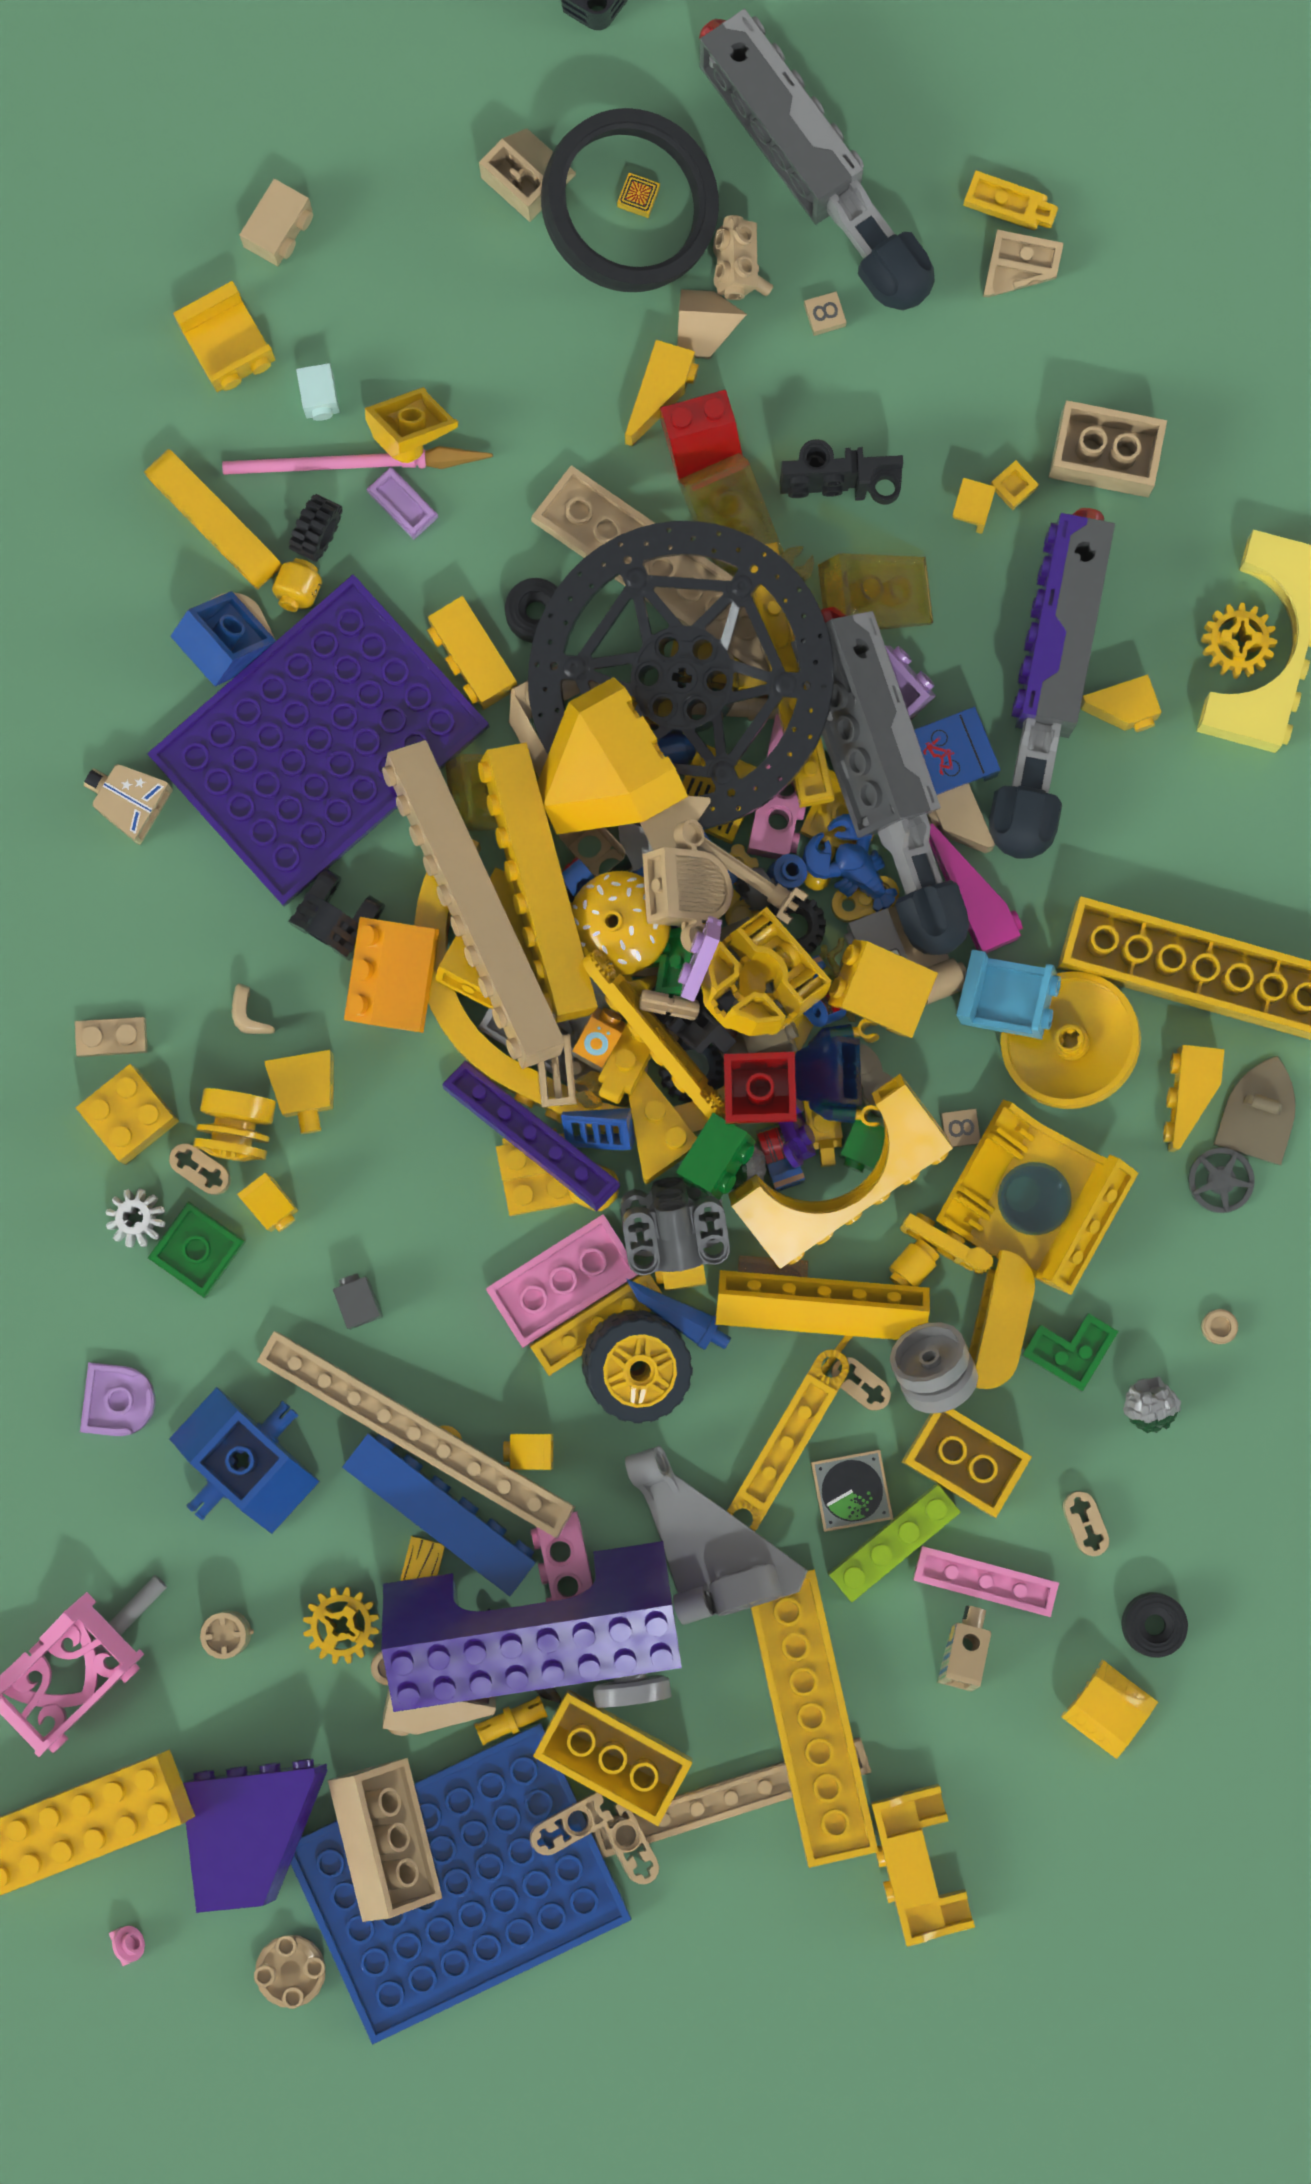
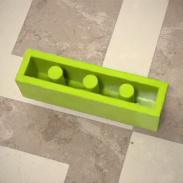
M934 1484L827 1574L852 1603L961 1512L938 1484Z

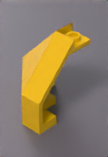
M614 677L568 702L537 783L544 809L556 834L641 823L688 797L673 763L668 756L665 757L657 744V738L643 716L640 717L634 709L630 694Z

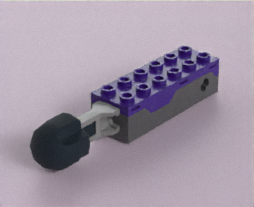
M1080 508L1072 515L1060 513L1057 523H1050L1049 531L1046 533L1043 552L1048 553V556L1044 555L1036 585L1042 586V589L1037 590L1030 613V618H1034L1036 621L1031 622L1030 630L1027 631L1024 651H1029V656L1025 655L1024 662L1021 663L1017 682L1018 684H1023V689L1019 688L1017 696L1014 698L1011 717L1017 718L1015 728L1022 729L1012 785L1002 786L994 792L989 817V832L995 845L1004 854L1017 859H1031L1043 854L1053 844L1058 831L1062 803L1058 796L1049 794L1059 737L1069 738L1078 722L1115 523L1104 521L1105 518L1102 512L1092 508Z

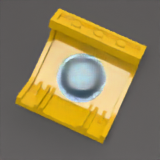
M1003 1099L938 1214L936 1221L946 1227L947 1231L958 1234L965 1241L976 1247H982L995 1258H997V1253L1000 1250L1010 1251L1019 1255L1030 1266L1035 1280L1072 1295L1139 1173L1120 1158L1110 1154L1106 1158L1041 1124L1014 1103Z

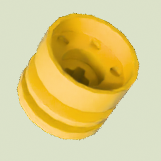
M204 1088L200 1111L214 1117V1123L197 1125L196 1130L211 1134V1139L194 1138L193 1147L201 1149L211 1156L241 1162L266 1160L267 1151L252 1147L253 1142L269 1143L270 1137L256 1132L255 1128L256 1125H269L273 1123L276 1101L241 1092Z

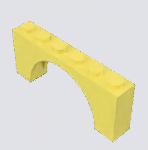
M1253 529L1247 539L1239 571L1247 573L1265 583L1283 603L1292 627L1290 656L1281 674L1263 687L1240 694L1210 692L1204 700L1196 732L1276 753L1282 744L1287 745L1290 740L1293 725L1288 724L1291 712L1297 711L1301 699V692H1297L1299 679H1305L1310 665V660L1305 659L1308 647H1311V545Z

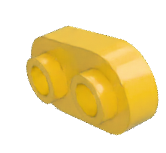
M880 876L885 889L895 888L898 893L894 897L895 902L891 906L894 907L899 897V888L893 879L887 876ZM858 888L850 897L845 896L838 890L831 902L834 916L846 923L876 913L872 909L874 899L868 897ZM850 900L854 903L855 908L852 911H845L842 903Z

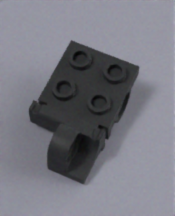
M813 439L802 446L799 460L782 461L780 494H788L790 498H804L809 493L822 492L823 496L834 497L843 494V491H848L849 488H855V501L864 500L868 491L875 502L883 505L891 504L899 497L901 490L903 455L863 457V447H858L857 450L845 448V458L834 459L833 450L827 442ZM881 480H889L894 484L895 491L891 495L884 496L877 492L875 485Z
M701 986L695 998L700 1004L696 1020L670 1016L669 1012H666L665 1015L654 1013L661 1023L665 1024L667 1028L699 1054L710 1043L725 1054L737 1042L705 1007ZM729 990L716 1000L719 1004L717 1007L720 1011L724 1010L727 1012L737 999Z

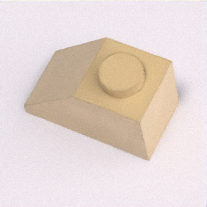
M969 783L937 795L941 808L927 814L929 824L937 827L943 836L985 854L992 851L995 843Z

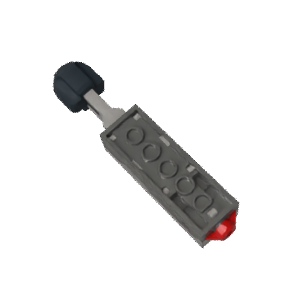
M744 8L727 21L718 18L709 21L701 29L699 35V67L814 224L817 225L830 216L844 231L863 257L858 267V275L874 298L886 307L902 311L918 306L932 290L935 282L934 267L928 254L912 232H902L896 235L872 204L861 185L864 164L855 150L849 151L843 142V134L835 123L830 125L824 117V109L819 100L814 96L810 98L804 90L805 85L801 76L794 69L790 71L784 62L785 57L780 47L776 43L771 44L765 37V29L756 16L751 18Z
M836 607L822 609L821 611L831 639L834 658V690L830 712L822 736L857 838L878 834L882 845L892 853L906 894L897 899L895 906L903 930L911 945L923 954H948L966 939L969 929L967 909L957 883L952 880L942 881L929 843L931 827L927 814L941 807L873 611L848 616ZM796 640L791 642V646L800 669L799 653ZM805 683L807 690L811 687L810 683Z

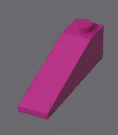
M930 824L929 843L945 881L952 880L959 886L968 914V932L976 950L984 951L987 954L1017 941L1021 936L1019 930L1023 929L1017 912L1015 910L1010 912L1004 900L933 824Z

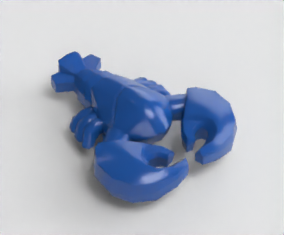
M850 814L838 816L827 826L828 831L841 826L845 827V831H837L834 836L840 840L857 841L856 844L845 843L839 845L835 857L836 862L831 863V844L829 840L824 842V849L820 851L818 845L824 837V833H818L811 838L804 849L802 859L807 866V871L813 877L821 879L842 876L843 880L834 884V887L839 892L850 897L858 888L868 897L874 899L873 910L878 912L881 909H888L895 902L894 897L898 893L895 888L885 889L883 886V881L877 871L884 868L885 863L881 855L878 854V851L874 849L870 856L868 854L873 835L857 838Z

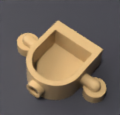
M689 819L676 825L674 829L676 848L662 847L642 854L647 923L682 927L681 943L688 952H690L697 931L702 933L705 926L703 923L707 922L709 916L717 919L723 916L728 910L733 897L731 878L724 864L713 854L697 850V847L704 841V830L701 824L694 819Z

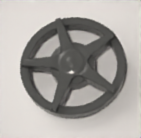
M1215 1148L1201 1154L1192 1164L1188 1177L1189 1189L1195 1201L1206 1210L1215 1213H1228L1242 1207L1249 1200L1255 1182L1252 1167L1247 1159L1237 1151L1228 1148ZM1213 1154L1232 1156L1226 1166L1214 1167L1205 1159ZM1236 1159L1244 1166L1248 1182L1236 1179L1232 1171ZM1202 1163L1209 1172L1207 1184L1196 1190L1195 1173L1199 1164ZM1234 1187H1246L1247 1190L1243 1198L1235 1205L1229 1207L1228 1193ZM1211 1190L1213 1193L1219 1194L1223 1207H1215L1208 1204L1200 1197L1199 1193Z

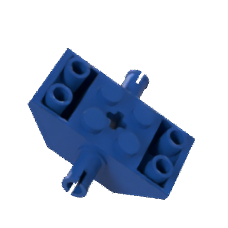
M216 1387L169 1438L186 1460L208 1482L194 1499L186 1505L193 1512L204 1502L203 1506L195 1513L199 1519L204 1520L207 1514L224 1497L228 1498L243 1513L273 1534L320 1482L278 1443V1437L299 1416L294 1409H290L281 1419L283 1414L290 1408L286 1402L282 1400L280 1405L262 1424L260 1422L256 1423L221 1389ZM237 1453H248V1462L250 1463L248 1467L238 1468L236 1466L239 1461L236 1457Z

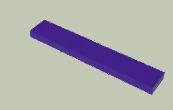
M466 1060L442 1084L446 1092L596 1212L620 1188L619 1181Z

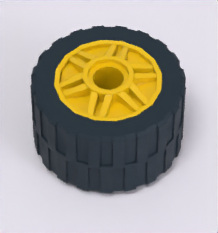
M624 1310L621 1313H614L608 1316L606 1320L595 1326V1330L592 1334H589L586 1340L585 1349L583 1348L582 1373L585 1376V1382L591 1394L604 1411L625 1422L642 1423L646 1421L653 1422L664 1415L667 1416L677 1405H680L691 1385L690 1379L693 1375L692 1358L690 1351L685 1346L686 1343L670 1323H667L657 1314H651L645 1310ZM643 1361L640 1369L636 1371L630 1370L635 1362Z

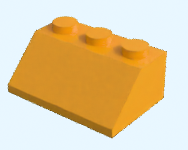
M360 917L344 1020L423 1033L440 929Z

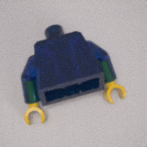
M863 1019L857 1027H852V1024L825 1027L808 1042L807 1047L798 1050L795 1054L797 1099L809 1102L810 1109L828 1121L855 1123V1120H862L867 1126L877 1127L881 1125V1123L877 1122L870 1123L867 1119L869 1111H880L878 1107L869 1105L864 1107L863 1110L856 1109V1106L862 1105L860 1039H855L854 1037L861 1036L868 1043L877 1041L880 1037L877 1033L864 1034L867 1027L876 1026L877 1024Z

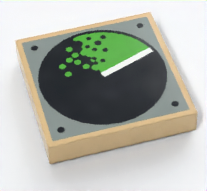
M880 1450L811 1462L824 1532L893 1519Z

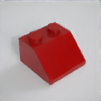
M726 389L660 408V421L679 484L744 466L736 421Z
M795 1052L724 1054L726 1124L797 1122Z

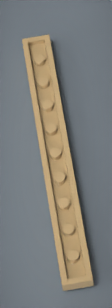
M277 1331L272 1333L257 1360L258 1363L555 1538L560 1536L576 1507Z

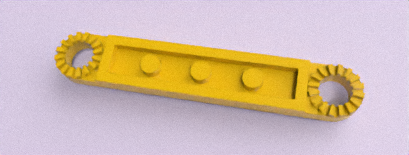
M593 950L584 957V968L605 994L607 1004L614 1011H619L627 1020L630 1032L636 1038L642 1039L650 1048L649 1052L653 1060L658 1065L665 1066L672 1075V1081L677 1089L682 1093L686 1092L708 1119L712 1113L723 1117L725 1115V1100H720L721 1094L717 1096L718 1091L707 1084L709 1081L655 1014L640 1009V996L621 973L617 975L616 970L613 969L614 966L609 965L611 961H606V955H603L601 951Z
M829 1349L817 1356L727 1510L731 1515L736 1510L742 1508L750 1511L753 1516V1522L749 1528L754 1531L761 1524L849 1373V1361L842 1352ZM827 1357L839 1359L842 1364L841 1373L836 1377L826 1376L821 1368L824 1359Z

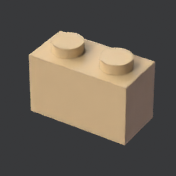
M273 179L239 234L243 247L278 267L283 258L288 259L296 245L295 239L300 230L305 231L312 221L313 210L309 198Z

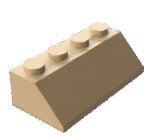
M408 1758L354 1771L328 1780L362 1922L390 1919L442 1899Z

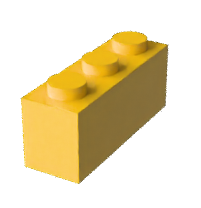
M463 595L428 616L431 627L427 629V633L436 647L443 645L449 656L444 659L454 676L460 673L467 683L462 688L472 704L479 702L482 709L485 710L511 694V689L517 686V681Z

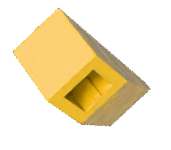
M1182 1045L1177 1049V1053H1172L1170 1073L1175 1074L1174 1087H1169L1166 1101L1167 1108H1172L1171 1121L1165 1122L1163 1142H1168V1151L1175 1152L1181 1148L1220 1087L1225 1049Z

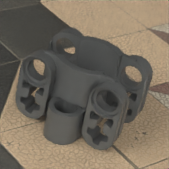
M666 1177L653 1182L648 1194L636 1189L626 1192L620 1201V1209L630 1269L639 1275H649L657 1271H684L703 1264L717 1265L725 1261L730 1253V1245L722 1198L720 1201L713 1196L696 1198L701 1196V1190L693 1185L691 1187L687 1186L683 1179L679 1177ZM639 1200L640 1205H646L643 1207H634L631 1209L629 1208L632 1206V1201ZM710 1207L711 1211L705 1212L704 1208ZM641 1218L642 1222L635 1223L634 1219ZM713 1221L714 1229L708 1230L706 1222ZM643 1232L644 1240L637 1241L636 1233ZM720 1241L723 1243L722 1251L715 1255H710L703 1249L713 1247L712 1245ZM634 1255L654 1256L652 1262L648 1265H639L633 1259Z

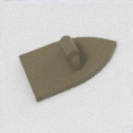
M1278 1056L1255 1066L1233 1088L1225 1105L1214 1145L1232 1149L1277 1165L1282 1164L1293 1127L1296 1105L1292 1082Z

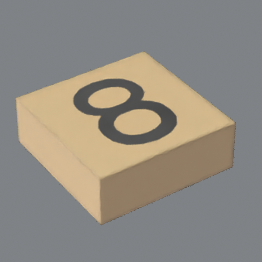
M837 291L804 301V307L814 336L846 327L847 322Z
M976 1109L941 1113L943 1131L947 1135L952 1147L976 1145L979 1143L980 1132Z

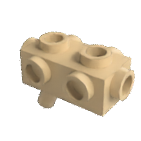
M738 215L726 216L723 219V225L716 230L713 252L717 257L714 276L717 294L724 295L728 300H741L755 289L765 297L768 296L773 289V285L758 275L757 223L743 220V217Z

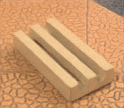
M570 1034L562 1035L565 1040L564 1052L569 1097L562 1098L559 1056L551 1058L555 1099L548 1098L545 1061L538 1063L542 1108L577 1104Z

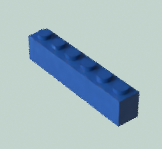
M368 1433L342 1468L510 1597L537 1561L532 1558L535 1551L519 1539L515 1544L504 1536L507 1530L494 1519L490 1518L488 1522H485L476 1515L479 1508L462 1496L458 1501L448 1492L452 1487L441 1478L434 1475L430 1479L420 1471L423 1465L409 1454H406L404 1458L392 1450L396 1445L394 1442L380 1434H377L375 1437L373 1434Z

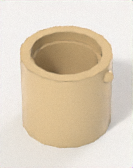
M226 1610L212 1615L205 1621L201 1628L200 1640L202 1647L209 1655L219 1659H227L236 1656L246 1649L254 1630L251 1629L244 1615L237 1611Z

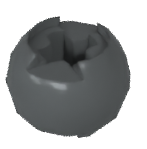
M759 867L751 868L777 886L774 878L770 879L764 872L766 869ZM738 878L735 885L736 892L741 896L739 898L740 901L742 899L745 900L750 907L748 908L749 910L761 911L772 905L767 901V896Z

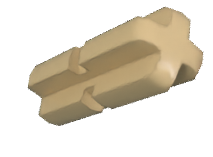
M643 990L640 995L639 1007L641 1010L664 1015L666 1012H669L670 1016L689 1020H696L698 1017L700 1004L697 1000L693 1002L675 995L669 998V994L651 990Z

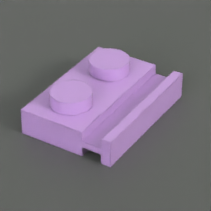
M709 916L702 933L697 931L690 952H693L690 963L685 962L678 978V982L683 984L681 997L693 1002L695 1001L720 941L722 920Z

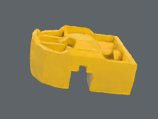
M766 907L730 933L722 942L718 943L702 981L701 989L705 1007L724 1028L733 1029L748 1036L774 1035L824 998L830 989L832 980L769 908ZM729 946L740 957V962L727 949ZM773 981L774 992L765 993L766 984ZM730 990L739 1003L726 1013L724 1010H719L717 1007L719 1004L716 1000ZM777 999L778 1002L789 1013V1016L786 1019V1015L773 1002L774 1000Z

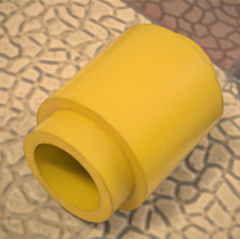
M918 1239L914 1244L910 1243L891 1264L889 1270L892 1275L889 1278L895 1285L919 1287L937 1266L935 1262L940 1256L929 1244Z

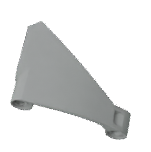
M661 1446L625 1458L628 1476L632 1484L644 1495L660 1539L664 1543L665 1554L678 1594L673 1596V1604L681 1624L686 1625L713 1615L723 1616L800 1592L808 1570L676 1476Z

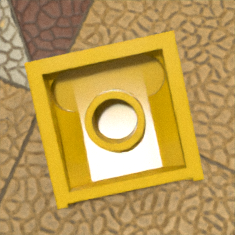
M424 387L365 408V420L373 438L393 459L402 463L415 461L423 454V445L458 427V421L453 419L426 392Z

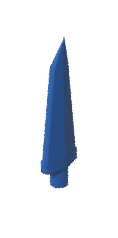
M627 1279L639 1302L696 1343V1346L705 1350L711 1341L725 1349L729 1344L731 1337L717 1329L719 1325H715V1315L705 1313Z

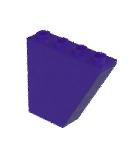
M314 1759L293 1761V1767L281 1768L280 1762L259 1765V1771L248 1772L247 1766L228 1768L226 1769V1775L215 1776L214 1770L194 1772V1779L183 1782L195 1817L186 1822L196 1913L259 1907L277 1899L328 1771L327 1763L314 1765Z

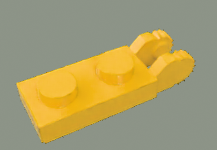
M910 1213L900 1226V1231L915 1240L921 1239L925 1241L937 1253L970 1272L973 1271L977 1275H982L983 1272L986 1273L993 1266L994 1258H992V1254L990 1255L982 1247L972 1249L964 1245V1238L952 1231H947L945 1234L934 1227L935 1222L921 1213H917L916 1216Z

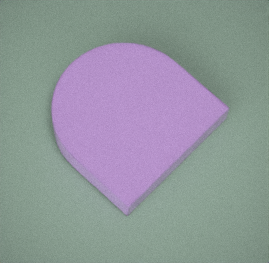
M88 1362L80 1432L127 1436L141 1430L151 1419L156 1404L155 1392L149 1379L143 1373L131 1367Z

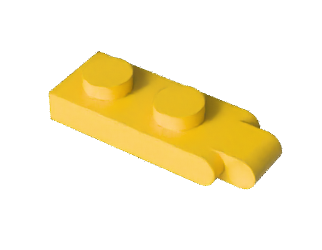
M975 170L963 204L965 207L1031 230H1036L1038 225L1044 228H1052L1058 211L1056 205L1047 202L1048 197L1045 194Z
M627 1024L598 1079L599 1082L603 1083L599 1096L616 1104L620 1103L624 1093L629 1095L633 1093L651 1058L650 1048L642 1039L636 1038L630 1032Z

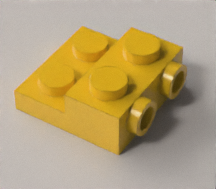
M503 1138V1145L496 1146L510 1217L577 1204L571 1200L568 1188L508 1140Z

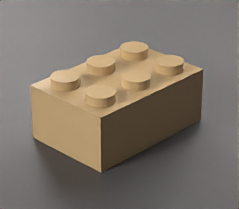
M1066 400L1061 412L1048 478L1149 498L1155 486L1167 420Z

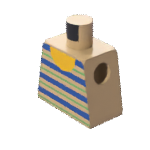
M965 1606L962 1623H956L951 1626L937 1683L971 1692L981 1686L991 1638V1631L982 1629L986 1610L974 1606ZM964 1638L972 1642V1651L967 1650L963 1646Z

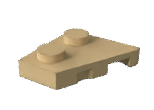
M997 230L983 297L989 298L1056 279L1064 243Z

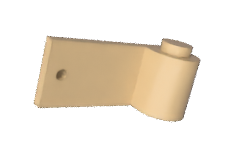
M896 906L889 908V914L908 960L938 973L926 1005L961 992L967 973L962 962L957 963L954 958L949 959L948 954H923L914 948L903 930Z

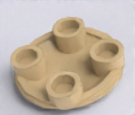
M284 1935L272 1940L262 1949L256 1961L254 1980L258 1985L259 1991L269 2002L280 2007L295 2009L309 2003L320 1992L325 1981L326 1965L321 1951L312 1941L298 1935Z

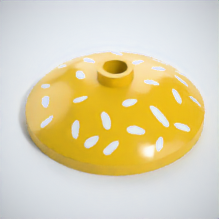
M612 871L601 874L586 883L572 902L571 909L584 957L593 950L601 951L603 955H606V961H611L609 965L614 966L613 969L616 970L617 975L619 973L622 976L632 975L646 969L659 958L667 945L671 926L647 923L644 877L627 871ZM616 915L618 917V924L611 928L608 920L611 916Z

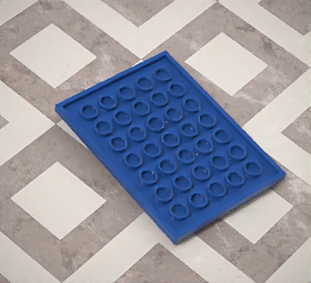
M542 1723L414 1783L442 1899L390 1919L362 1922L338 1821L336 1820L300 1838L291 1861V1866L372 2045L632 1920L593 1833L552 1855H542L531 1847L529 1838L534 1826L577 1802V1798L566 1775L533 1757L545 1733ZM577 1810L569 1815L568 1825L571 1830L578 1832L586 1827L587 1820L582 1811ZM560 1819L554 1822L559 1829L550 1833L545 1829L540 1831L541 1838L537 1840L538 1845L544 1844L548 1848L552 1847V1838L559 1834L563 1835V1840L569 1838V1835L562 1829Z

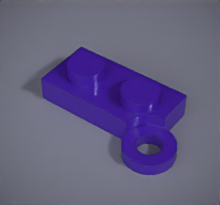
M797 1093V1122H779L785 1139L783 1150L787 1160L794 1168L803 1165V1160L816 1155L813 1146L815 1136L809 1125L805 1124L801 1113L804 1111V1106Z

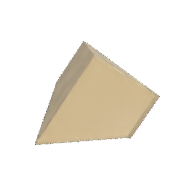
M681 289L677 346L695 351V358L711 359L712 354L747 314L715 291Z

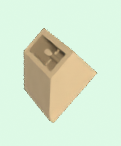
M527 128L502 138L479 162L481 178L523 217L531 222L542 210V181L553 151ZM569 168L566 185L576 175L572 168Z

